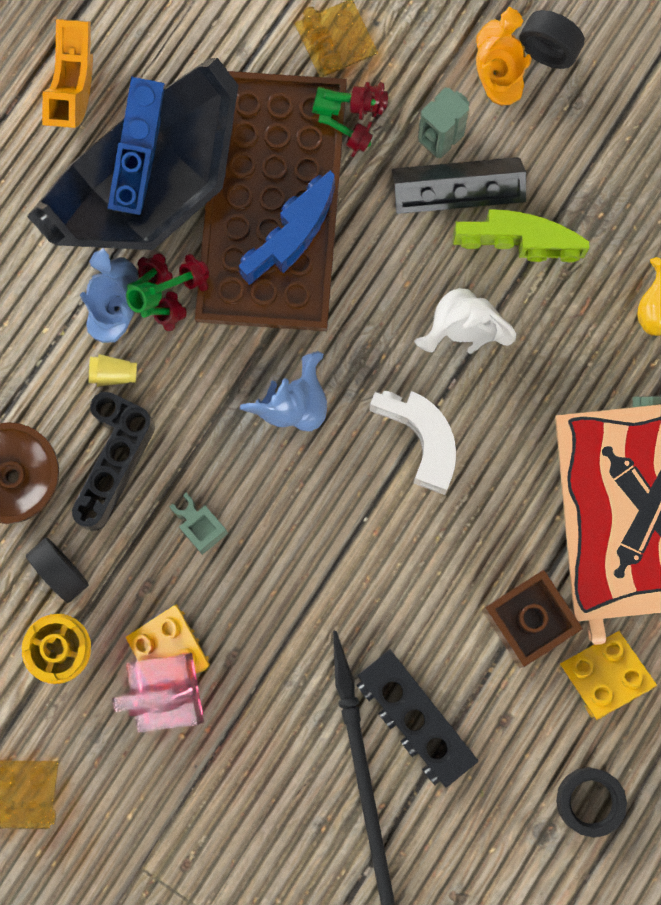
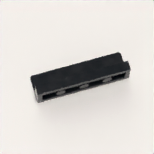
M519 157L392 169L396 214L526 202V170Z

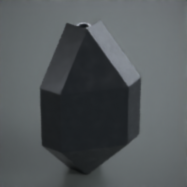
M209 58L165 88L155 155L141 215L108 209L118 142H121L124 119H122L67 167L27 217L46 239L54 245L154 250L223 189L239 85L218 58Z

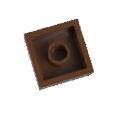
M542 570L482 609V612L519 668L529 665L583 630L545 570Z

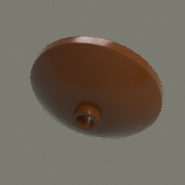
M6 422L0 423V524H15L34 517L48 505L58 485L59 463L53 447L42 434L29 426ZM17 471L18 479L15 482H9V474Z

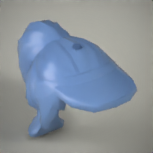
M102 248L100 251L94 252L89 260L91 267L99 270L101 273L92 276L87 285V293L82 292L80 297L89 312L86 323L88 333L97 341L112 343L116 342L126 332L133 317L134 311L127 304L126 292L128 290L127 284L138 280V270L125 257L110 260L109 254Z
M316 351L303 356L302 376L300 379L292 381L290 384L288 379H283L277 393L275 392L276 381L272 380L267 395L261 402L258 399L255 403L241 404L240 410L257 414L269 424L277 427L295 426L302 431H313L319 428L325 421L327 400L316 376V366L324 354Z

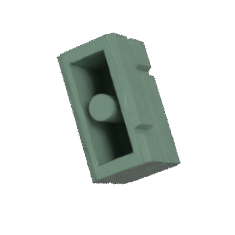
M446 87L435 97L434 102L431 101L421 111L419 142L436 158H442L451 149V146L455 145L464 136L470 104L467 98L462 93L454 92Z

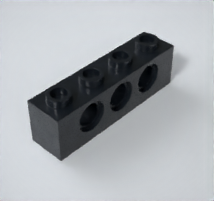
M391 649L357 675L361 680L356 685L369 702L373 698L376 699L383 708L378 714L390 729L397 726L405 737L400 740L401 744L412 758L417 754L420 755L427 764L422 770L434 786L441 782L447 788L479 762ZM388 682H396L402 688V696L397 702L390 703L383 697L382 690ZM416 709L423 714L424 723L418 730H410L405 725L404 718L410 710ZM433 738H441L446 745L445 753L439 758H432L427 753V744Z

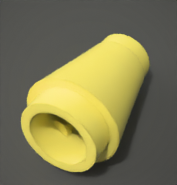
M101 354L98 357H90L89 383L97 384V387L126 384L129 382L136 383L137 363Z

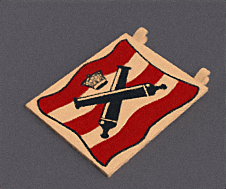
M661 404L555 415L573 614L578 621L588 620V638L595 645L606 642L603 619L661 613Z

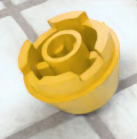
M50 614L38 619L27 630L22 642V657L26 668L35 678L50 684H61L76 678L85 669L91 655V641L86 628L77 619L65 614Z

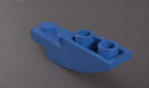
M131 76L121 142H118L108 209L137 215L142 213L160 128V113L165 83Z
M331 170L323 177L318 175L312 179L306 187L307 190L301 196L290 198L283 205L282 212L280 213L281 223L284 227L282 229L277 227L272 230L265 239L266 243L257 250L255 248L249 250L241 258V264L238 266L241 277L249 285L274 264L284 273L308 248L324 222L332 202L335 189V175Z

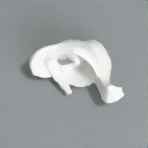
M458 288L448 292L438 303L430 333L424 337L417 338L414 342L420 349L434 352L438 343L445 336H448L452 341L473 342V345L467 350L469 354H472L473 351L478 350L481 346L491 341H497L502 345L509 346L515 342L516 332L488 300L477 298L469 289Z

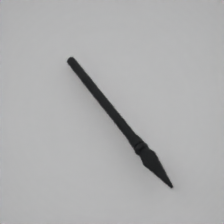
M333 631L335 686L341 699L338 704L340 708H343L341 713L344 724L347 727L381 905H395L360 727L359 707H356L359 704V699L355 697V682L338 633Z

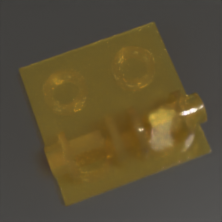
M347 0L321 12L315 10L314 7H308L302 12L304 15L302 20L294 23L319 77H325L378 54L353 0Z
M0 760V829H50L51 825H55L56 810H53L59 761Z

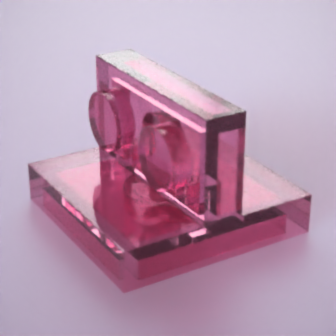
M192 653L126 663L130 691L113 697L114 712L128 710L129 716L135 715L138 732L193 726L204 722Z

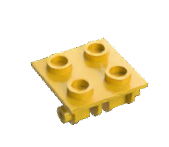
M177 604L125 637L157 697L196 673H201L210 667L209 657L204 655L198 644L200 640L195 638L193 634L195 633L194 629H190L184 618V611H180Z
M620 631L606 637L604 644H594L560 663V666L585 702L586 711L591 718L595 717L596 720L657 687L656 682Z

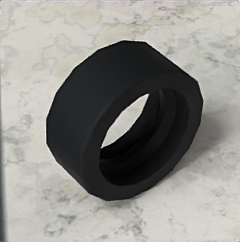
M539 10L533 12L528 18L519 35V40L525 47L524 51L530 54L534 60L551 68L565 69L570 68L576 61L584 46L585 37L581 29L565 16L553 11Z
M44 538L26 554L27 560L36 572L66 603L71 602L89 586L80 571L49 538Z
M590 767L576 769L567 775L558 787L556 798L558 813L564 823L580 835L593 838L606 836L616 830L625 818L627 808L625 790L619 781L606 771ZM591 780L604 785L610 792L612 807L608 816L602 821L592 824L577 818L571 807V796L575 788L581 783Z

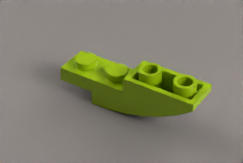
M489 209L486 222H456L453 232V245H461L465 249H477L481 245H494L497 249H510L514 245H519V258H527L530 262H543L547 258H560L562 262L568 263L577 262L580 258H584L589 250V241L576 232L548 219L510 210Z

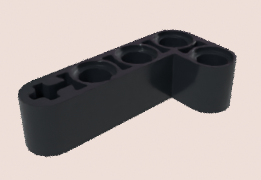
M100 392L95 395L90 404L91 413L95 419L113 432L72 509V516L75 522L90 531L99 530L107 523L155 430L154 421L145 409L110 392ZM105 404H116L115 412L111 416H101V408ZM138 417L145 418L146 423L142 430L137 432L130 430V424L133 419ZM129 447V457L121 462L115 461L114 455L117 449ZM106 476L113 477V487L109 491L101 492L99 490L101 479ZM95 494L100 499L105 500L104 504L94 500L92 495ZM86 509L94 510L97 513L95 519L87 518L84 515Z

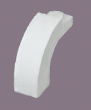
M383 391L380 394L375 392L370 403V411L407 425L416 433L421 442L422 461L414 484L445 495L452 479L456 462L455 440L446 418L434 404L415 392L411 391L407 403L401 402L402 397L395 393Z

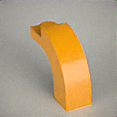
M56 19L55 70L50 88L43 91L42 125L76 128L84 119L90 96L93 70V54H90L91 21Z

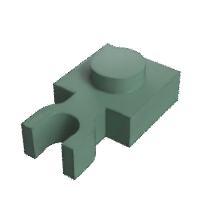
M186 492L183 495L188 502V507L185 510H178L173 503L169 507L179 519L186 520L179 528L203 555L225 537L228 532L206 506L197 512L195 503Z

